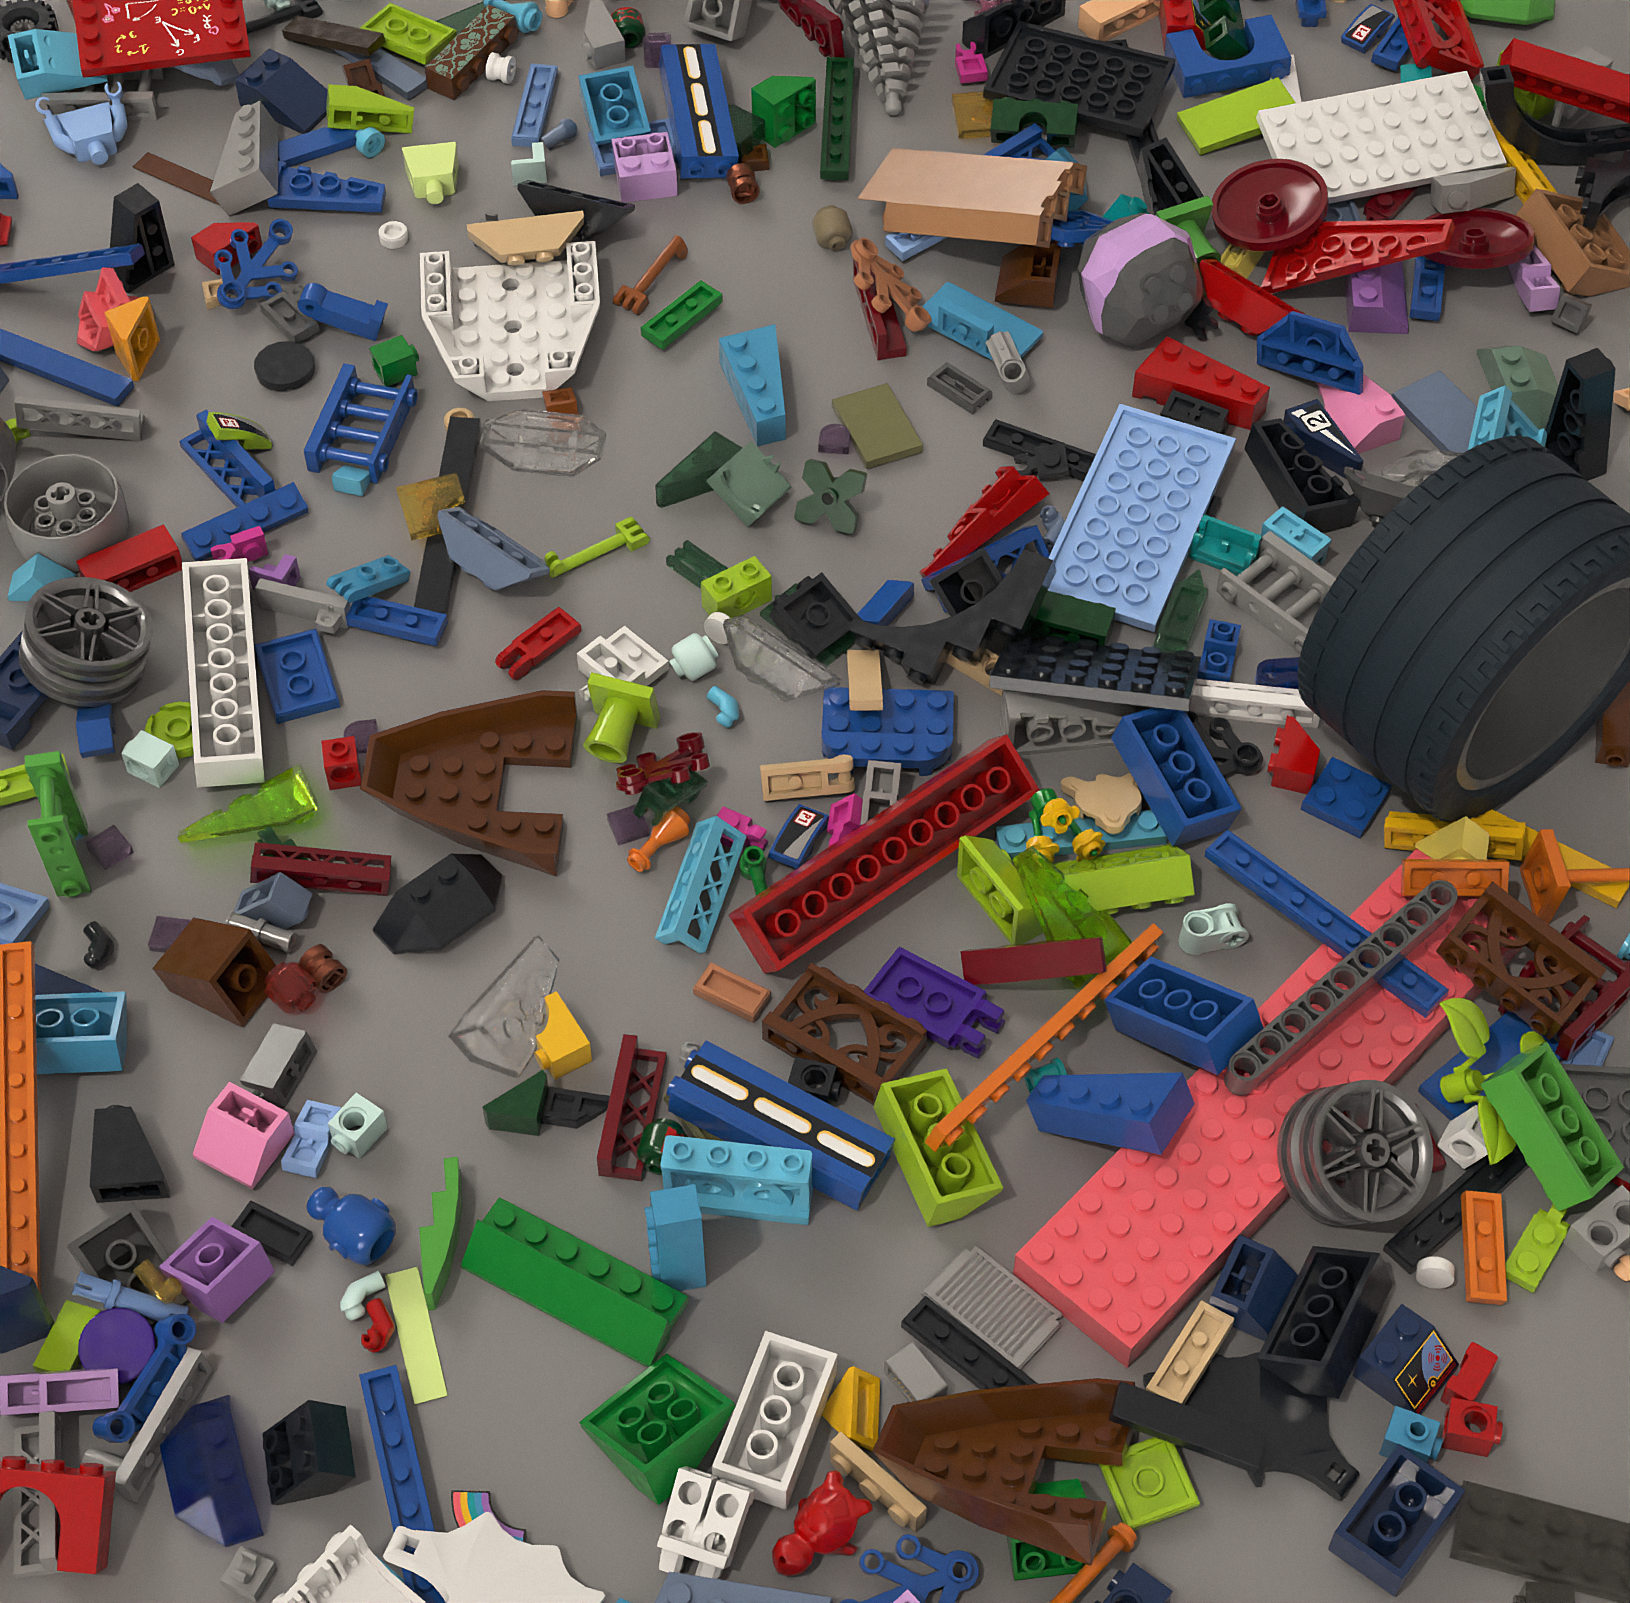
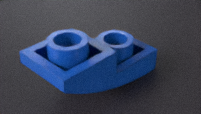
M1209 619L1197 679L1230 682L1241 625Z

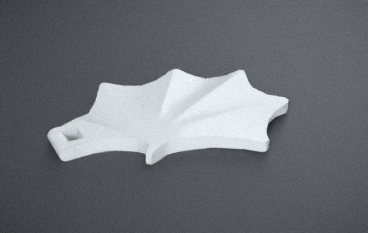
M485 1512L465 1526L448 1533L411 1530L398 1526L383 1554V1558L387 1562L412 1571L429 1581L444 1598L445 1603H603L605 1598L603 1591L587 1588L570 1577L563 1564L558 1546L531 1545L516 1540L501 1528L490 1512ZM408 1545L415 1548L414 1554L403 1551L405 1546Z

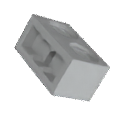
M1621 1185L1574 1222L1563 1241L1595 1274L1606 1265L1610 1269L1620 1262L1619 1258L1625 1256L1626 1253L1624 1251L1630 1247V1225L1619 1221V1219H1624L1630 1223V1192ZM1592 1239H1598L1602 1241L1605 1245H1599L1595 1243Z

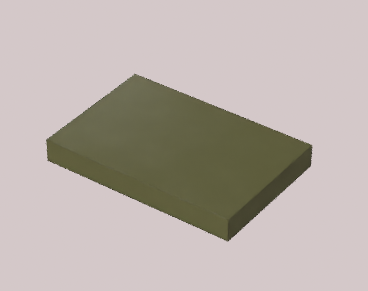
M888 383L832 399V408L866 469L923 452V444Z

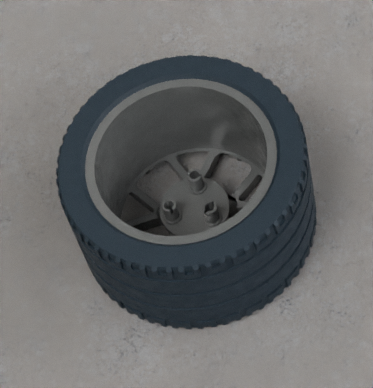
M1517 435L1497 438L1467 450L1431 474L1401 500L1364 540L1332 584L1314 616L1301 650L1298 664V686L1302 701L1435 819L1446 822L1458 821L1465 816L1470 819L1499 806L1519 793L1555 764L1593 726L1630 680V514L1530 437Z

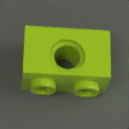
M753 556L701 581L702 607L709 616L713 612H721L733 620L772 601V576L756 556Z

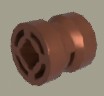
M745 163L732 166L726 174L732 198L740 204L754 201L760 191L755 180L753 168Z
M318 944L308 949L299 961L301 971L307 977H312L313 984L323 993L337 988L347 975L346 967L339 960L333 959V953L324 944Z

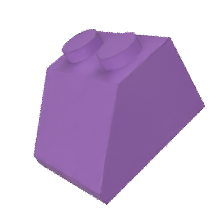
M211 1217L159 1266L160 1271L198 1310L221 1323L234 1313L275 1272L259 1241L214 1217Z

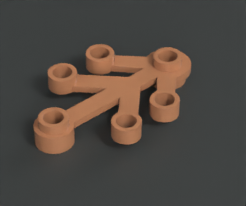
M865 237L855 240L850 246L852 257L859 264V273L854 277L855 284L860 289L867 290L874 283V279L870 275L871 269L875 274L877 295L871 301L872 306L878 312L885 313L892 305L889 299L890 294L906 314V319L904 320L906 326L913 332L924 330L932 319L925 308L916 305L922 299L919 290L900 281L904 277L903 270L898 265L891 264L878 256V248L871 240Z

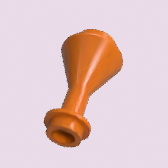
M676 805L658 808L650 838L639 850L636 848L629 850L628 864L638 872L648 870L651 867L649 858L660 846L687 837L689 835L688 825L690 824V818L687 813Z

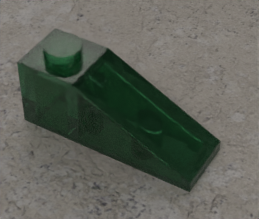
M714 431L655 484L657 506L663 508L713 491L714 489L706 480L738 453L742 447Z

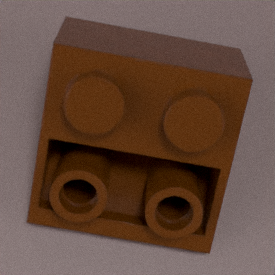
M1050 241V248L1022 244L1002 256L995 302L1053 308L1061 256V246L1057 245V241Z

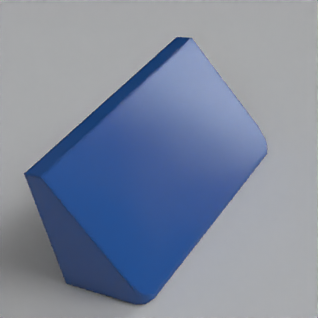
M887 580L857 615L862 621L888 626L914 597V583L910 581Z

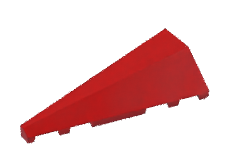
M1014 466L999 467L995 472L998 477L992 486L989 484L985 485L981 490L983 495L974 504L969 506L947 535L950 540L948 545L944 549L938 548L933 554L935 559L926 568L921 569L919 573L924 578L967 556L1050 493L1035 475H1020Z

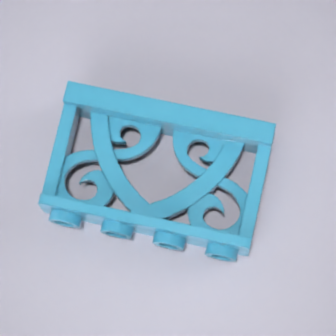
M1504 385L1480 395L1468 450L1490 440L1516 435L1530 437L1545 447L1547 432L1544 429L1539 430L1512 401V392Z
M672 1135L665 1137L660 1164L663 1188L669 1189L695 1184L702 1214L809 1225L813 1196L811 1151Z

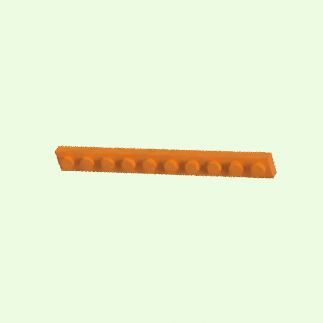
M1154 923L1150 925L1106 966L1107 972L1099 973L947 1114L933 1128L925 1143L934 1152L945 1142L949 1146L953 1145L965 1132L962 1128L963 1125L968 1121L974 1125L988 1110L985 1105L990 1100L996 1104L1009 1091L1010 1087L1007 1084L1012 1079L1017 1083L1020 1082L1032 1069L1029 1063L1035 1058L1041 1062L1054 1048L1051 1043L1056 1038L1062 1042L1074 1030L1076 1026L1073 1022L1078 1017L1082 1021L1087 1019L1097 1007L1094 1002L1099 998L1104 1001L1118 987L1115 983L1120 978L1124 981L1139 967L1136 963L1140 959L1145 962L1158 951L1160 947L1155 943L1163 934V931Z
M31 941L0 944V1266L33 1278L41 1294L35 946Z

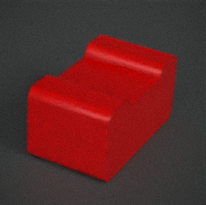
M1471 1342L1461 1361V1370L1457 1376L1452 1375L1448 1380L1441 1396V1402L1448 1405L1451 1397L1475 1402L1490 1377L1498 1356L1479 1344Z

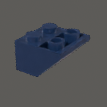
M1239 1234L1211 1294L1209 1305L1235 1318L1234 1328L1266 1341L1298 1275L1274 1249Z

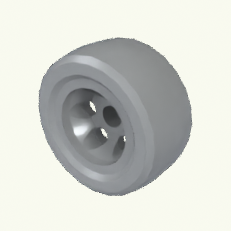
M59 454L38 460L20 471L6 490L4 512L9 534L18 551L27 561L39 553L71 572L79 571L76 563L77 560L124 541L128 533V510L119 482L110 468L101 461L89 456ZM85 515L92 516L89 519H82V517ZM45 520L51 521L49 524L43 525ZM66 526L72 527L68 531H62V529Z

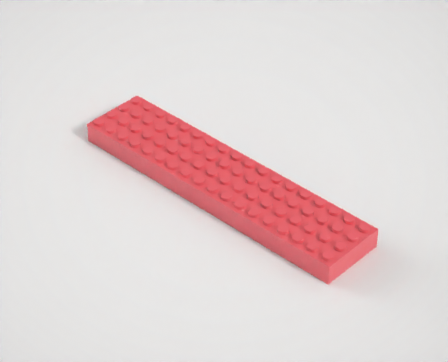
M1416 848L1407 859L1432 858ZM1402 864L1349 916V918L1372 934L1415 897L1403 896L1401 894ZM1458 896L1447 921L1405 957L1449 989L1448 995L1444 1000L1464 998L1473 1001L1482 991V989L1473 984L1469 977L1457 968L1448 965L1442 956L1436 952L1446 936L1480 896ZM1432 899L1435 903L1444 905L1440 900ZM1480 911L1470 924L1486 928L1489 918ZM1408 920L1413 925L1421 926L1417 921ZM1476 934L1463 935L1462 941L1479 953L1477 947L1469 944L1476 939L1485 941V938ZM1511 934L1507 937V939H1516ZM1384 941L1389 946L1397 947L1391 941ZM1322 944L1257 1009L1263 1027L1265 1028L1344 958L1325 944ZM1500 946L1504 965L1506 966L1522 948L1509 949ZM1376 982L1247 1095H1236L1227 1089L1224 1082L1227 1067L1218 1075L1199 1068L1186 1081L1195 1104L1163 1153L1159 1155L1121 1147L1015 1254L1013 1274L1062 1312L1066 1319L1128 1368L1226 1264L1239 1234L1250 1238L1290 1196L1279 1171L1277 1143L1283 1120L1293 1104L1305 1094L1318 1088L1354 1081L1377 1080L1393 1086L1450 1026L1447 1014L1438 1005L1425 1018ZM1335 983L1341 989H1349L1343 983ZM1311 1004L1313 1009L1325 1011L1320 1005ZM1285 1026L1290 1032L1300 1033L1294 1026ZM1260 1048L1265 1054L1275 1055V1052L1270 1048ZM1235 1070L1242 1077H1250V1074L1245 1070ZM1343 1111L1342 1113L1348 1117L1347 1113Z

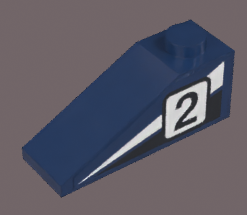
M1318 399L1285 410L1284 423L1305 443L1304 449L1309 454L1317 455L1321 459L1324 467L1347 479L1344 474L1345 467L1362 471L1364 460Z

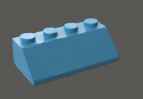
M126 991L35 995L37 1074L123 1070L127 1050Z

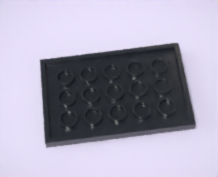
M1018 21L983 89V98L993 101L994 99H1002L1004 97H1011L1022 101L1040 99L1044 102L1053 103L1069 101L1072 104H1078V122L1143 138L1175 68L1176 59Z
M1028 633L1026 639L1018 636L1015 639L1007 638L990 674L989 688L1189 711L1200 670L1201 656H1194V653L1185 650L1175 651L1174 653L1161 652L1162 650L1157 647H1144L1142 650L1132 649L1123 643H1112L1110 646L1097 645L1096 641L1089 639L1071 642L1065 641V638L1060 636H1047L1046 639L1036 638Z

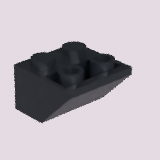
M307 1400L262 1433L271 1505L278 1506L333 1494L356 1478L346 1406Z

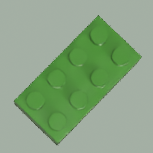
M1547 1041L1512 1057L1480 1084L1485 1091L1488 1101L1494 1106L1504 1122L1507 1132L1513 1137L1523 1153L1526 1163L1532 1168L1542 1184L1546 1196L1553 1202L1558 1211L1593 1198L1624 1168Z

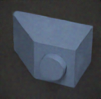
M280 872L242 890L234 912L255 920L263 918L268 920L270 925L287 929L302 923L309 913L308 904L313 893Z

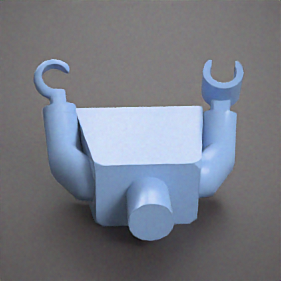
M118 81L119 90L116 93H110L108 83L105 84V91L108 98L112 100V105L109 102L52 115L50 109L42 110L39 106L41 100L49 101V98L40 97L37 99L36 109L41 114H45V125L57 148L68 154H74L79 162L92 160L97 165L104 164L108 160V155L115 154L118 151L117 143L122 141L128 128L125 107L120 101L124 92Z

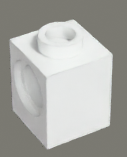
M1477 1105L1450 1121L1437 1145L1463 1169L1488 1155Z

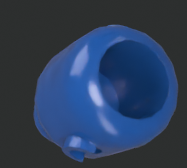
M320 1187L313 1192L307 1202L306 1209L313 1219L324 1220L323 1236L330 1244L329 1249L331 1251L334 1249L338 1251L345 1260L348 1258L358 1265L372 1264L385 1254L394 1240L396 1223L389 1214L388 1207L377 1198L369 1200L361 1194H349L339 1199L338 1194L333 1188Z

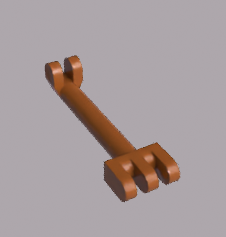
M675 235L633 289L626 285L619 289L613 298V304L617 306L622 304V307L628 311L632 308L633 313L640 315L649 304L648 296L644 294L672 257L676 254L682 260L686 258L688 249L684 240L680 236Z

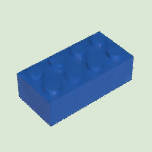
M1153 707L1122 717L1111 739L1172 847L1229 829L1242 808L1186 711Z
M1151 956L1104 999L1116 1031L1216 1075L1220 1074L1228 1066L1231 1057L1264 1028L1253 998Z

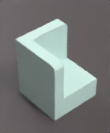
M543 142L532 143L533 159L511 161L513 186L526 180L547 183Z

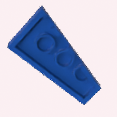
M278 161V194L267 200L271 208L382 212L386 188L385 184L354 177L344 180L337 177L336 173L326 171L322 175L311 172L309 167L299 165L295 169L287 167V162Z

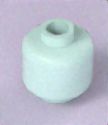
M693 633L672 647L671 651L674 658L669 662L678 677L685 674L689 680L695 681L716 667L715 659L719 655L706 635L701 637L699 634Z

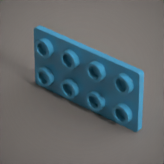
M946 282L922 306L928 311L932 319L927 325L928 327L992 361L993 359L985 342L993 334L1000 331H1009L1021 359L1043 337V330L950 282Z

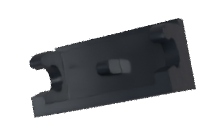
M1172 390L1160 416L1225 434L1228 429L1229 410Z

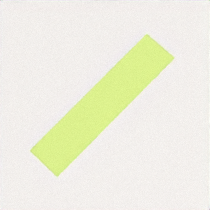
M418 1267L385 1275L414 1405L448 1396Z

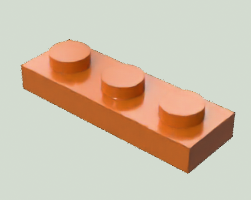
M1402 859L1401 894L1403 896H1416L1426 886L1436 880H1444L1451 883L1456 888L1458 896H1481L1492 881L1508 893L1509 861L1504 859Z
M1466 1190L1461 1194L1466 1302L1503 1305L1507 1302L1501 1194Z

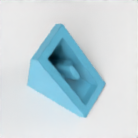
M37 553L13 572L7 598L9 601H29L34 593L46 584L59 579L77 576L70 570Z

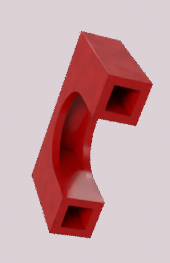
M22 1456L2 1457V1461H0V1501L11 1488L29 1487L45 1494L58 1511L61 1527L57 1571L97 1574L105 1569L108 1564L116 1472L104 1471V1465L98 1463H82L80 1468L65 1467V1461L41 1460V1465L26 1463L27 1458Z

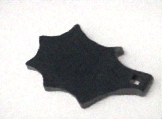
M1259 1352L1243 1357L1231 1358L1216 1353L1185 1402V1405L1266 1434L1259 1469L1256 1473L1247 1471L1255 1487H1262V1475L1264 1472L1290 1473L1314 1483L1334 1499L1341 1500L1360 1474L1353 1466L1347 1463L1329 1436L1326 1419L1327 1397L1304 1394L1258 1363L1257 1357ZM1156 1372L1143 1375V1385L1145 1388ZM1331 1468L1340 1474L1335 1482L1326 1476Z

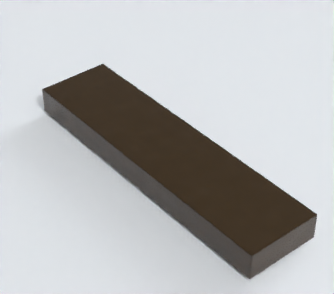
M297 16L282 30L284 39L369 57L386 42L384 34L380 32Z

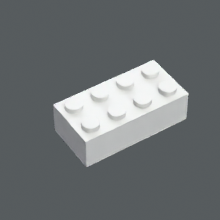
M765 1331L712 1465V1475L718 1476L719 1480L727 1479L756 1489L755 1500L786 1510L837 1376L838 1354Z

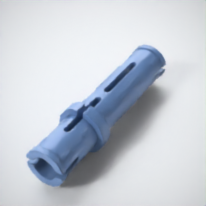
M82 1271L79 1272L76 1279L77 1283L74 1284L72 1295L103 1303V1308H127L155 1321L166 1319L172 1314H187L189 1306H183L121 1286V1281L113 1279L112 1282L85 1274Z

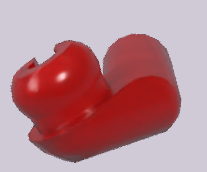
M376 1298L368 1302L365 1307L373 1325L367 1330V1335L362 1334L361 1336L362 1346L372 1353L383 1350L395 1330V1324L383 1300Z

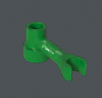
M749 846L740 858L739 871L745 879L752 880L755 895L757 896L768 888L764 876L767 862L760 847Z

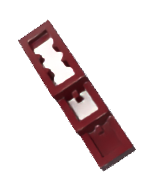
M1102 937L1048 940L960 951L964 980L973 985L1030 981L1107 972Z

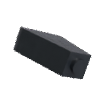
M111 1105L107 1108L95 1109L89 1186L96 1203L170 1198V1189L131 1106Z

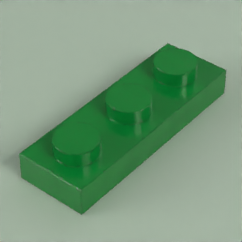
M700 280L641 326V336L663 350L723 302L722 293Z

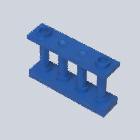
M343 363L303 450L307 470L320 473L324 462H328L329 459L369 466L371 482L378 484L382 472L385 473L388 469L389 456L411 406L414 407L417 403L418 390L414 388L412 375H406L400 389L361 382L357 378L355 365ZM358 394L395 400L391 411L351 403L354 396H358ZM349 415L385 422L381 432L341 425L344 418H348ZM339 437L376 444L372 454L331 447L334 440H338Z

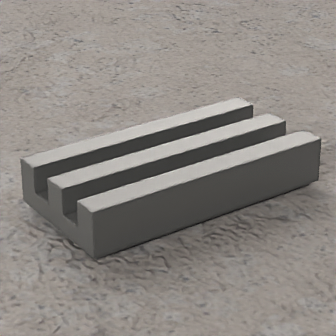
M948 362L927 378V386L972 415L977 411V407L981 408L984 405L985 400L989 401L992 399V390Z

